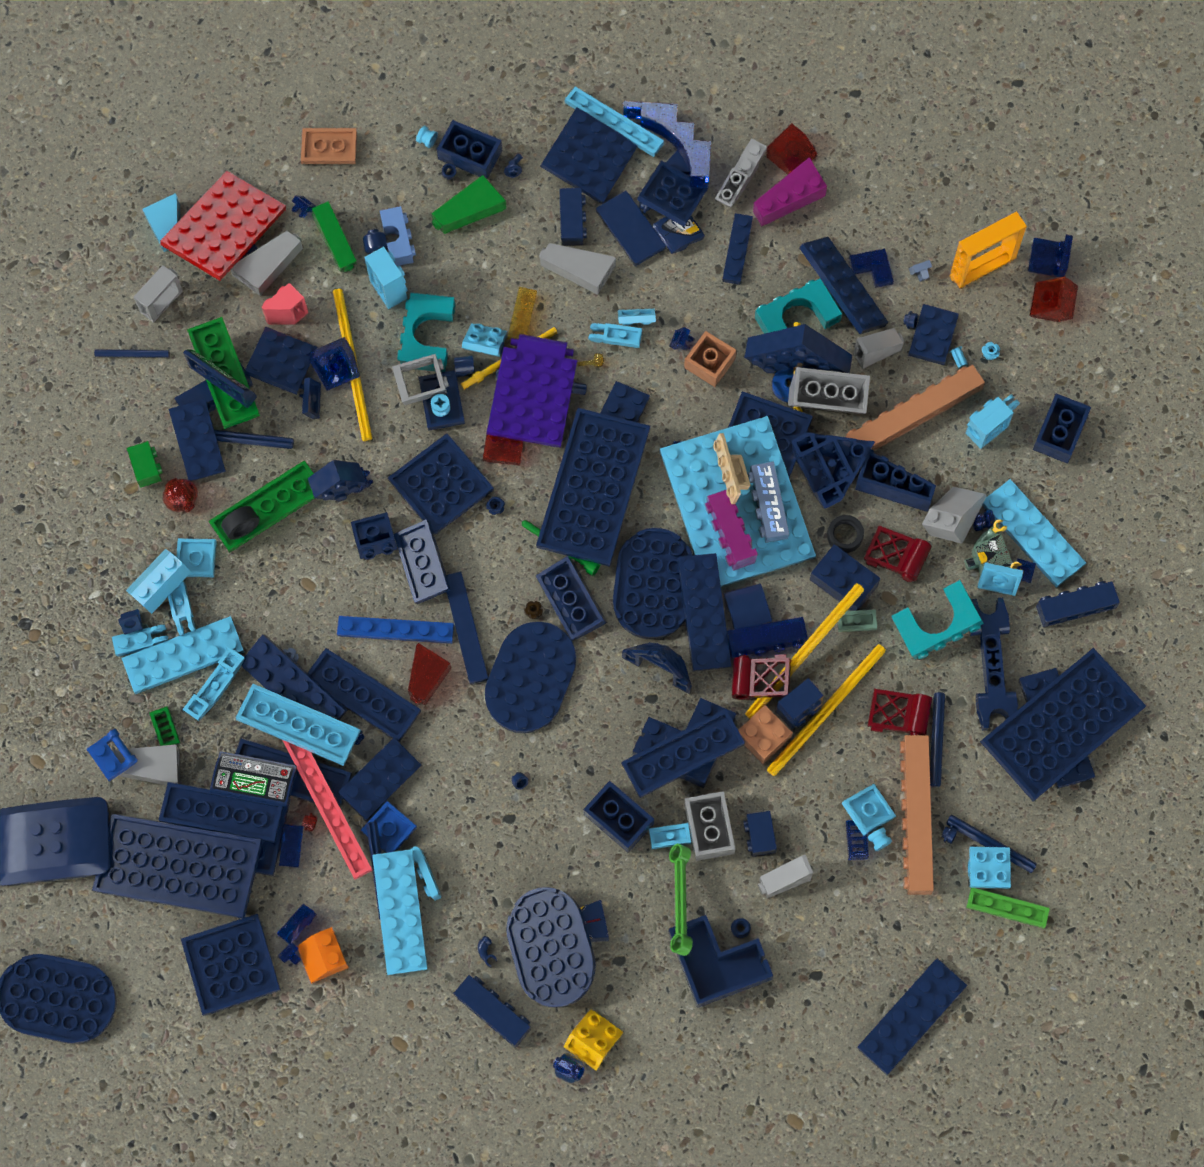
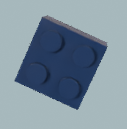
M332 460L308 477L314 498L325 501H343L349 494L358 491L366 483L359 463Z
M808 678L778 702L776 712L790 729H793L795 726L799 728L806 722L805 718L810 714L814 716L821 710L820 706L823 704L824 695Z

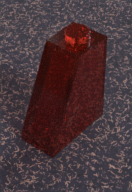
M419 643L415 649L408 693L414 703L418 705L422 703L426 706L452 668L450 662Z

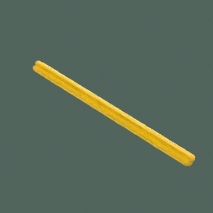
M339 288L333 290L334 301L362 440L366 442L372 440V434L343 290Z
M856 583L792 657L790 677L864 592V588L860 584ZM785 667L780 671L779 675L785 670ZM780 680L773 689L779 691L784 683ZM773 697L757 698L745 712V715L749 719L752 718Z
M878 644L821 707V710L812 717L767 768L769 774L772 776L777 775L886 651L882 645Z

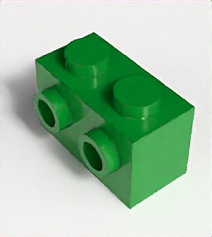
M149 441L127 448L140 488L162 481L160 474H163L160 463H156L155 458L158 457L155 446L151 447Z

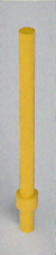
M553 327L538 337L549 339L558 332ZM501 359L482 371L473 373L472 377L460 383L463 390L475 383L482 382L486 376L499 369Z

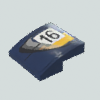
M692 216L685 227L667 217L653 224L654 229L671 254L685 250L688 245L701 241L705 237Z

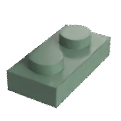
M876 610L846 611L837 622L838 632L877 630Z

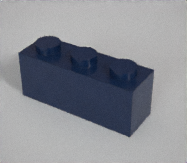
M559 188L561 245H583V239L587 238V228L583 227V222H586V211H582V206L586 205L585 194H582L581 188Z

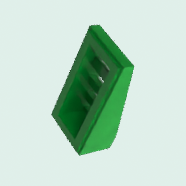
M168 706L149 712L160 746L179 744L180 740ZM163 714L167 715L166 718L156 721L155 717L161 716ZM169 721V725L161 728L158 727V724ZM171 728L172 732L161 735V731ZM174 735L175 739L163 742L164 738Z

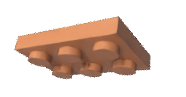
M302 128V164H356V128Z

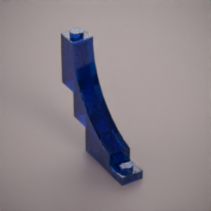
M624 101L623 116L629 119H640L641 127L664 137L679 151L689 171L690 187L708 188L711 141L694 140V123L677 122L678 104Z

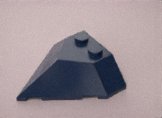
M810 432L791 440L796 461L813 495L824 509L842 501L875 441Z
M649 642L626 648L622 651V658L638 667L643 659L673 674V686L688 694L691 693L692 685L685 661L667 645Z

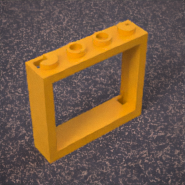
M1017 211L959 241L950 272L951 280L959 288L1016 259L1027 227ZM1002 241L1000 246L971 261L972 256Z

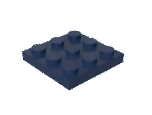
M661 160L637 200L685 227L709 187Z
M265 327L244 374L297 395L318 347Z

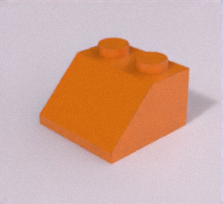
M332 927L313 934L297 946L311 984L349 968Z

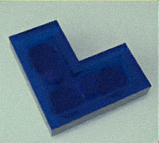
M885 249L849 255L850 266L854 274L871 272L875 288L894 283Z

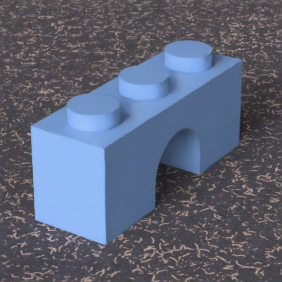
M401 206L381 210L380 215L385 235L396 234L399 236L396 241L387 243L388 251H391L395 258L394 263L396 266L414 263L412 256L416 254L414 245L409 243L412 236L410 228L406 229L405 226L408 223L406 212L402 213Z

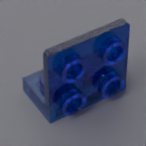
M1065 235L1064 241L1060 242L1034 238L1028 272L1064 278L1068 269L1073 236Z

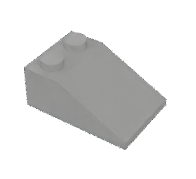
M953 486L929 509L922 525L930 536L962 544L987 495Z

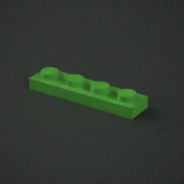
M976 888L970 889L966 908L1044 929L1050 910L1048 907Z

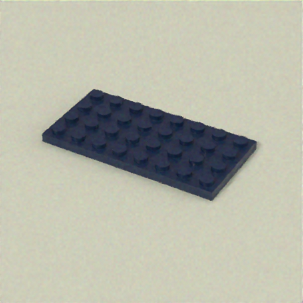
M577 408L536 548L610 567L650 432L649 425Z
M1092 648L980 742L1034 802L1142 711L1146 705L1095 648Z
M112 814L109 823L110 867L105 874L95 876L92 891L245 919L263 841L256 838Z

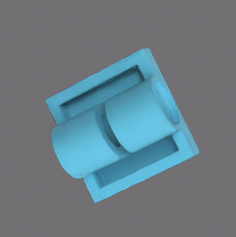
M471 323L462 341V348L501 357L507 331L497 327L491 328L482 324Z
M969 847L968 878H970V888L1010 889V848Z

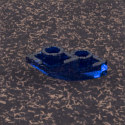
M284 824L279 866L299 868L304 826Z

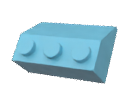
M165 549L126 591L152 614L191 571L175 555Z

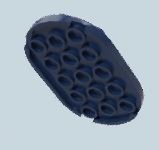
M661 528L641 530L623 544L618 555L613 594L614 613L621 626L639 638H664L677 631L685 621L677 558L693 555L689 546L686 545L679 535L672 531Z
M530 622L514 629L503 641L485 687L486 706L491 717L501 727L516 733H531L544 726L546 727L558 714L576 667L574 645L563 630L546 622Z
M542 887L528 891L514 904L511 915L508 916L506 928L519 982L524 992L539 1004L556 1008L569 1006L586 994L593 982L596 970L595 956L582 911L577 902L569 894L561 890Z
M32 954L22 957L13 965L11 964L0 978V1015L9 1027L25 1035L68 1044L84 1043L104 1032L115 1014L117 998L111 980L102 970L88 963L45 954Z

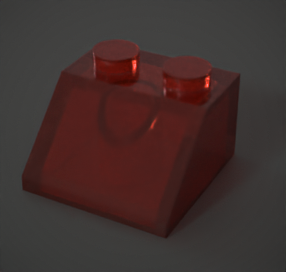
M791 123L767 147L766 157L788 175L809 157L812 161L817 156V152L806 134Z
M1066 276L1035 282L1030 316L1055 322L1073 319L1078 285Z

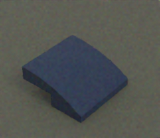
M761 583L723 593L734 631L772 621Z

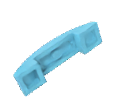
M229 647L217 662L219 665L197 695L194 694L182 710L198 721L203 718L228 688L245 658Z

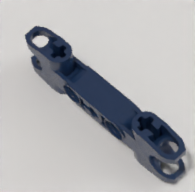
M997 598L996 611L993 614H984L980 611L977 599H971L984 623L980 625L981 628L972 633L969 631L970 636H980L985 693H976L975 702L976 713L982 731L988 730L991 714L999 713L1007 719L1018 708L1016 692L1005 691L1000 635L1009 634L1010 623L1003 598ZM986 643H994L995 648H989ZM991 658L993 659V664H996L995 666H992V663H989ZM990 679H996L999 685H992Z

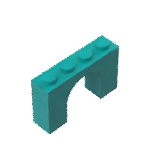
M820 278L810 280L805 286L794 288L789 294L783 297L778 296L773 302L767 305L762 304L755 310V319L764 334L786 329L787 327L782 316L786 310L794 306H805L811 309L824 329L841 322L842 318L840 309Z
M410 293V299H406L405 310H408L407 316L403 317L405 331L400 336L402 350H398L397 361H400V364L436 354L437 359L441 358L444 369L441 372H446L447 348L422 345L414 338L416 328L427 320L453 322L456 306L454 297ZM434 364L416 369L436 372Z
M961 580L943 588L954 611L953 621L945 631L938 634H930L923 631L909 607L891 616L914 659L918 658L921 660L927 657L930 651L934 649L936 651L946 647V643L952 640L953 642L958 641L964 637L963 634L969 631L971 633L981 628L980 625L984 624Z

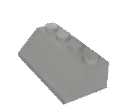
M796 367L789 389L788 406L866 414L870 376Z

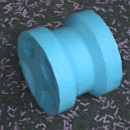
M423 126L417 134L416 141L424 143L427 148H431L437 139L438 133L430 131L427 126Z
M437 394L431 399L432 411L438 417L446 416L450 411V402L446 395Z
M884 827L867 837L869 841L873 842L875 851L883 849L892 842L891 837L886 835Z

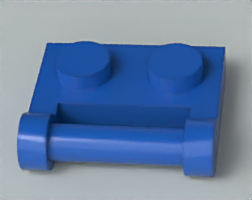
M117 729L111 730L105 737L87 748V751L109 782L138 761L136 756L130 753L119 737L120 733ZM110 742H114L125 758L123 763H120L108 746Z

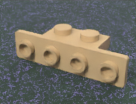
M719 433L713 447L718 456V465L722 470V480L726 484L727 496L730 498L731 504H736L741 495L740 490H748L751 485L742 455H730L724 433Z

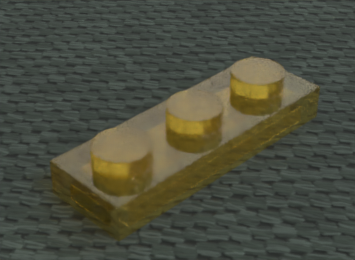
M519 287L507 340L512 338L519 339L520 334H528L537 290Z

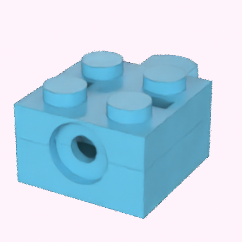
M1012 394L1003 401L999 397L995 400L990 399L983 406L984 409L980 412L978 410L969 417L970 421L967 424L966 434L980 449L1009 427L1014 413L1013 410L1020 404L1017 399L1014 400L1015 397Z

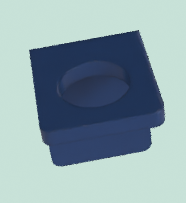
M139 609L120 615L121 618L118 619L124 635L143 629Z

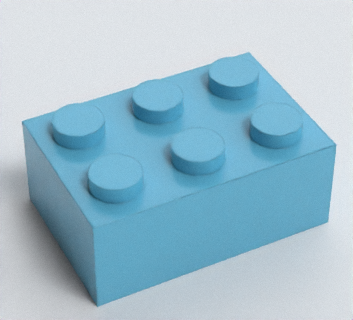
M383 246L364 257L369 280L386 307L390 309L406 300L408 289L405 285L406 280L403 277L405 274L401 266H396L394 263L395 258L391 251L387 252Z

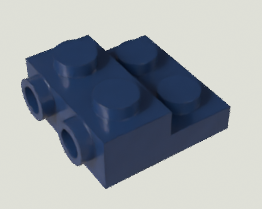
M387 512L351 522L360 559L371 560L375 555L382 553L389 555L397 549Z

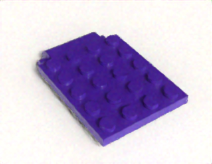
M520 334L519 339H511L510 345L517 346V349L503 348L487 435L561 448L577 366V360L565 358V355L573 357L574 349L567 348L568 342Z

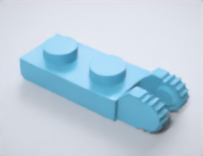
M608 323L591 324V330L604 332V335L589 334L588 339L590 341L640 348L641 328Z
M183 581L167 596L172 617L180 636L184 635V627L181 621L186 619L191 632L196 631L186 584Z
M165 625L145 628L126 635L113 636L112 641L115 655L119 657L138 652L167 641L168 636H160L154 639L152 637L153 634L164 632L166 630Z
M418 846L411 848L413 850L414 862L419 866L416 868L420 879L424 878L426 885L423 887L427 896H431L435 901L442 897L427 859L423 854L424 852Z

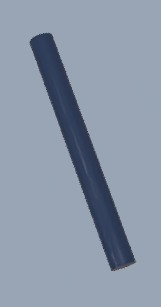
M95 349L94 355L95 357L169 358L170 351Z

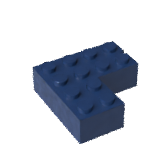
M803 324L748 337L744 358L753 365L763 369L766 373L788 370L793 367L850 373L853 355L808 325Z
M700 698L687 728L725 710V708ZM727 709L733 722H735L736 713ZM648 717L641 736H639L632 751V756L678 734L681 730ZM717 759L680 778L704 788Z
M707 915L687 922V936L692 938V949L686 956L676 955L697 1008L773 979V973L767 959L763 960L765 953L759 938L721 952ZM675 927L668 929V934L671 940L673 936L676 934Z

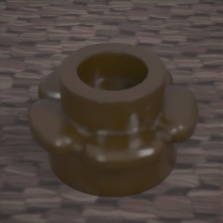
M529 601L526 604V608H524L525 615L530 619L540 617L543 613L541 603Z

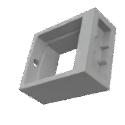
M164 265L133 297L140 313L153 323L183 292L177 272L172 268H166Z
M436 354L392 366L404 406L432 398L437 394L447 393L446 388L449 387L447 377L442 376L443 363L441 358L437 359ZM434 364L440 388L409 397L403 372Z

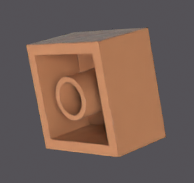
M705 331L685 358L684 368L716 387L736 360L737 350Z
M766 705L738 729L745 742L744 746L762 764L780 750L792 738L793 733Z

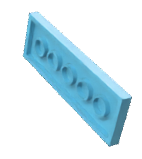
M1011 479L986 497L982 506L995 520H1003L999 525L1001 527L1007 526V534L1056 588L1086 565L1081 556Z
M229 616L198 628L196 631H190L184 635L123 657L122 661L136 695L216 664L229 647L239 654L244 653V649L233 620Z
M252 684L236 716V720L343 766L360 733V729L255 684Z
M413 850L374 854L372 856L387 975L427 970Z

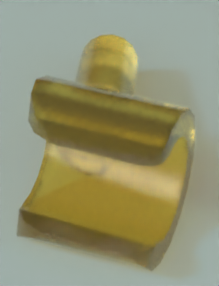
M596 353L593 360L577 362L578 367L586 365L601 367L604 363V357L602 354Z

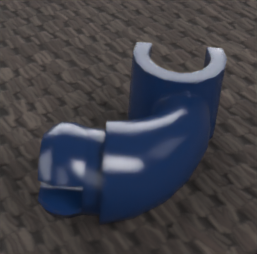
M483 936L478 942V953L482 960L485 961L486 966L492 968L487 961L493 958L497 962V958L494 955H488V946L491 945L492 941L487 936Z

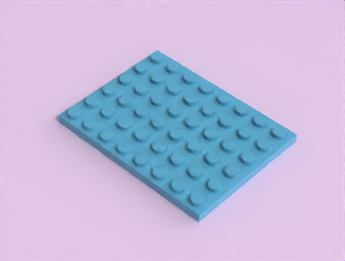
M768 416L660 448V453L694 555L716 553L721 587L816 557ZM719 433H724L730 455H742L747 474L750 472L751 465L774 461L790 534L788 539L765 543V539L761 538L759 527L762 525L761 520H757L755 508H758L757 502L752 499L751 490H754L753 483H750L751 486L748 490H740L741 495L736 502L739 513L736 515L743 519L745 524L744 533L750 535L752 549H756L758 556L754 564L735 571L726 562V550L721 548L718 541L720 535L718 531H714L711 521L713 517L711 513H707L705 508L707 496L727 489L725 482L722 480V470L718 465V456L713 447Z

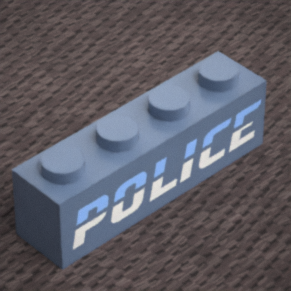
M774 461L751 465L748 478L750 483H753L754 490H751L752 499L757 502L758 508H755L757 520H761L762 526L759 527L760 536L765 539V543L788 539L790 534Z

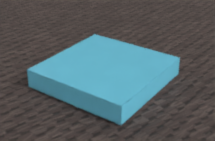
M178 538L176 557L191 571L187 577H214L216 539Z
M985 563L977 588L1015 596L1023 570Z
M875 784L841 803L863 836L896 817Z

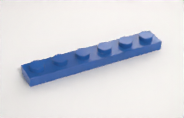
M339 616L337 636L448 644L453 643L454 623Z

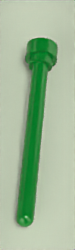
M523 520L522 526L539 537L541 529L529 521ZM570 557L583 565L586 573L594 576L601 566L598 563Z

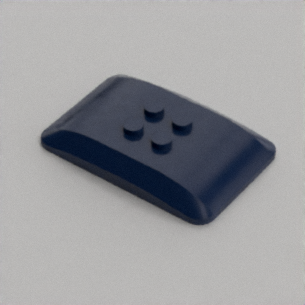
M101 797L79 798L0 809V886L97 876L105 874L109 870V810L105 799Z

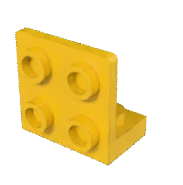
M590 1009L570 1033L564 1048L594 1070H597L606 1054L622 1036L623 1031Z

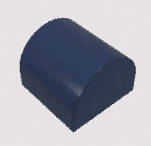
M473 355L454 358L456 377L471 376L475 373Z

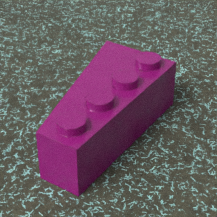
M810 157L754 202L753 213L761 227L826 196L827 185Z
M726 489L707 496L705 508L707 513H711L713 517L711 522L714 531H718L720 538H718L719 544L722 549L725 548L726 562L735 571L754 564L758 553L756 549H752L751 537L749 534L744 533L745 524L740 516L737 517L736 514L739 513L736 504H731Z

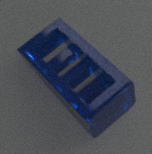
M846 820L848 860L868 859L867 835L851 837V834L861 832L859 829L851 830L850 826H856L853 820ZM852 841H862L863 844H852ZM852 848H863V851L853 852Z

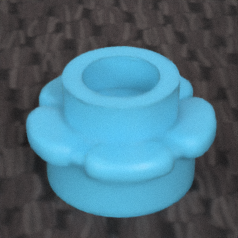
M988 342L982 347L983 356L988 360H993L1000 355V347L993 342Z

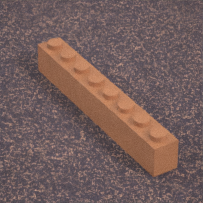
M973 365L969 367L964 366L957 371V374L946 376L942 379L941 383L930 385L925 392L914 394L909 401L898 403L889 412L884 411L874 421L868 420L858 430L852 429L846 434V438L875 441L871 448L875 451L983 390L985 381Z
M905 735L903 741H900V753H903L904 759L900 761V771L904 772V780H901V791H904L905 799L901 800V809L905 811V818H902V830H906V838L902 840L903 850H906V857H903V869H907V877H904L903 885L904 889H907V895H931L934 890L929 735Z

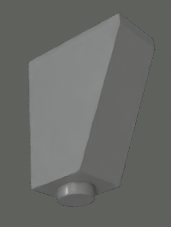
M895 328L856 339L853 354L861 368L864 369L901 351L904 340L902 335L896 332Z
M804 854L760 876L758 888L761 894H765L768 899L811 881L813 870L806 855Z

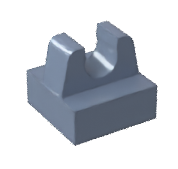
M930 260L910 267L909 271L911 275L917 274L921 282L929 278L928 269L932 265Z

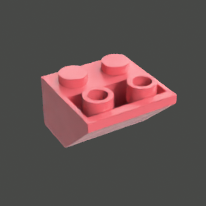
M290 283L282 286L277 291V294L272 298H268L262 306L268 324L295 325L309 313L304 297Z

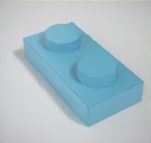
M655 309L618 310V322L623 325H632L633 323L651 324L656 322Z
M688 823L649 828L652 849L673 847L675 844H691Z

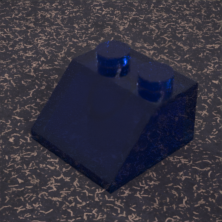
M345 337L312 351L309 361L327 391L360 377L354 352Z

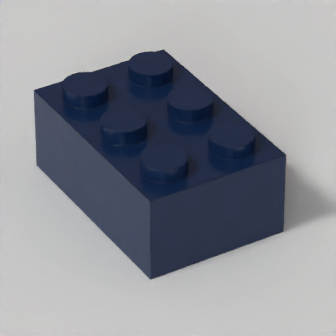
M452 120L437 148L438 160L447 164H453L455 167L478 177L483 175L488 179L503 151L502 140Z
M1056 393L1032 450L1068 464L1091 407Z
M834 544L811 572L810 581L839 602L856 583L860 584L864 588V592L849 608L851 611H857L877 588L880 577Z
M610 780L583 809L584 816L627 853L648 832L649 828L654 825V818Z

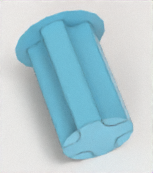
M962 346L949 352L952 353L958 369L968 365L961 350Z

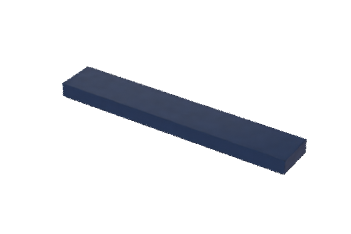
M462 572L448 574L447 579L451 590L447 592L469 684L488 680V675Z

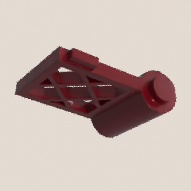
M878 526L864 556L866 565L876 569L877 566L899 573L903 580L912 582L917 580L932 545L923 539H913ZM882 532L889 535L891 540L881 544L878 538ZM901 540L908 542L906 548L898 551L895 542ZM893 544L896 552L885 555L882 547ZM880 549L883 557L878 559L870 557L872 551ZM898 555L900 560L898 566L889 564L888 559Z
M786 654L775 655V658L750 659L748 655H738L733 662L732 698L748 700L761 697H785L790 691L791 659L787 658ZM785 663V670L779 675L774 668L778 664ZM757 664H765L768 667L761 676L757 673ZM772 671L777 678L769 685L764 678ZM781 680L784 683V691H775L773 687ZM763 681L767 685L762 692H755L756 685L759 682Z
M874 689L868 727H871V731L883 733L884 729L909 735H926L932 697L925 694L913 695ZM884 695L889 699V702L880 707L877 703V696ZM900 698L908 699L907 706L901 710L895 704V701ZM892 704L898 712L888 717L883 710ZM881 712L886 720L882 723H874V716ZM901 715L904 719L903 727L895 726L891 720Z

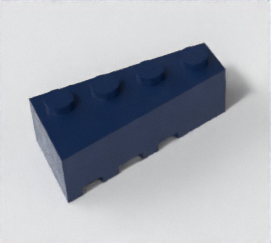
M870 449L862 464L855 490L928 512L936 485L916 474L907 472L906 468L891 463L888 458L883 455L879 456L874 453V450Z

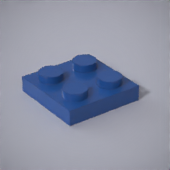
M388 801L368 821L377 822L380 847L385 853L396 852L417 828L413 822ZM365 825L361 832L368 837L367 826Z

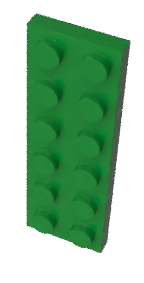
M222 317L187 329L194 350L249 388ZM206 380L224 429L260 416L255 401L249 408H246Z
M304 460L209 520V524L228 552L234 551L314 500L315 498L308 481V477L314 473ZM244 506H251L260 519L259 524L249 534L239 539L231 540L221 527L223 520L234 510Z

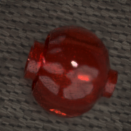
M174 478L166 483V489L163 492V503L168 509L175 512L185 511L187 513L195 508L194 503L198 496V490L193 482L187 479Z

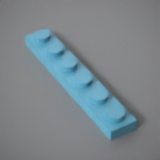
M574 87L565 99L567 105L574 109L578 107L631 140L639 149L653 157L664 145L663 139L577 87Z

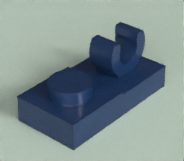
M310 377L305 378L304 384H301L300 387L304 390V393L299 395V397L303 398L302 414L313 420L320 418L321 383Z

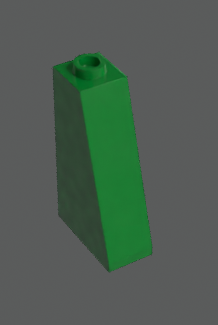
M482 175L432 212V224L437 230L440 229L446 234L504 211L506 209V200Z
M329 201L312 208V217L339 271L344 270V272H348L354 269L357 261Z

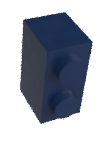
M771 812L747 814L746 820L743 821L744 832L749 834V840H746L748 852H752V857L776 854L777 847Z

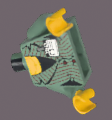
M996 520L994 527L985 531L974 543L973 557L964 560L967 570L977 568L981 576L985 563L1013 569L1022 565L1019 562L1012 563L1001 533L998 534V531L1004 532L1007 530V526L999 528V524L1003 520Z

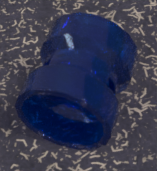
M993 511L978 512L973 522L975 531L994 527L995 518Z

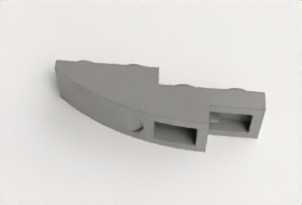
M752 138L750 139L715 200L730 208L735 204L758 169L759 162L767 150L766 145Z

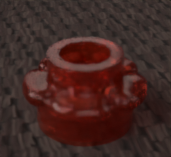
M310 813L309 816L305 815L302 826H304L305 831L313 832L318 817L314 816L313 813Z

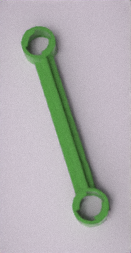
M675 844L669 853V860L675 863L676 934L671 940L670 948L672 952L686 956L691 951L693 945L692 938L687 936L686 864L690 859L691 850L684 845Z

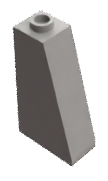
M285 231L238 261L231 269L232 276L261 296L303 249L301 238L295 233L291 234Z
M552 243L543 248L539 254L542 267L597 295L616 266V258L613 256Z
M177 745L128 749L132 755L136 756L138 761L118 775L120 777L166 786L168 782L181 784L180 749ZM112 750L120 763H123L125 758L119 750Z

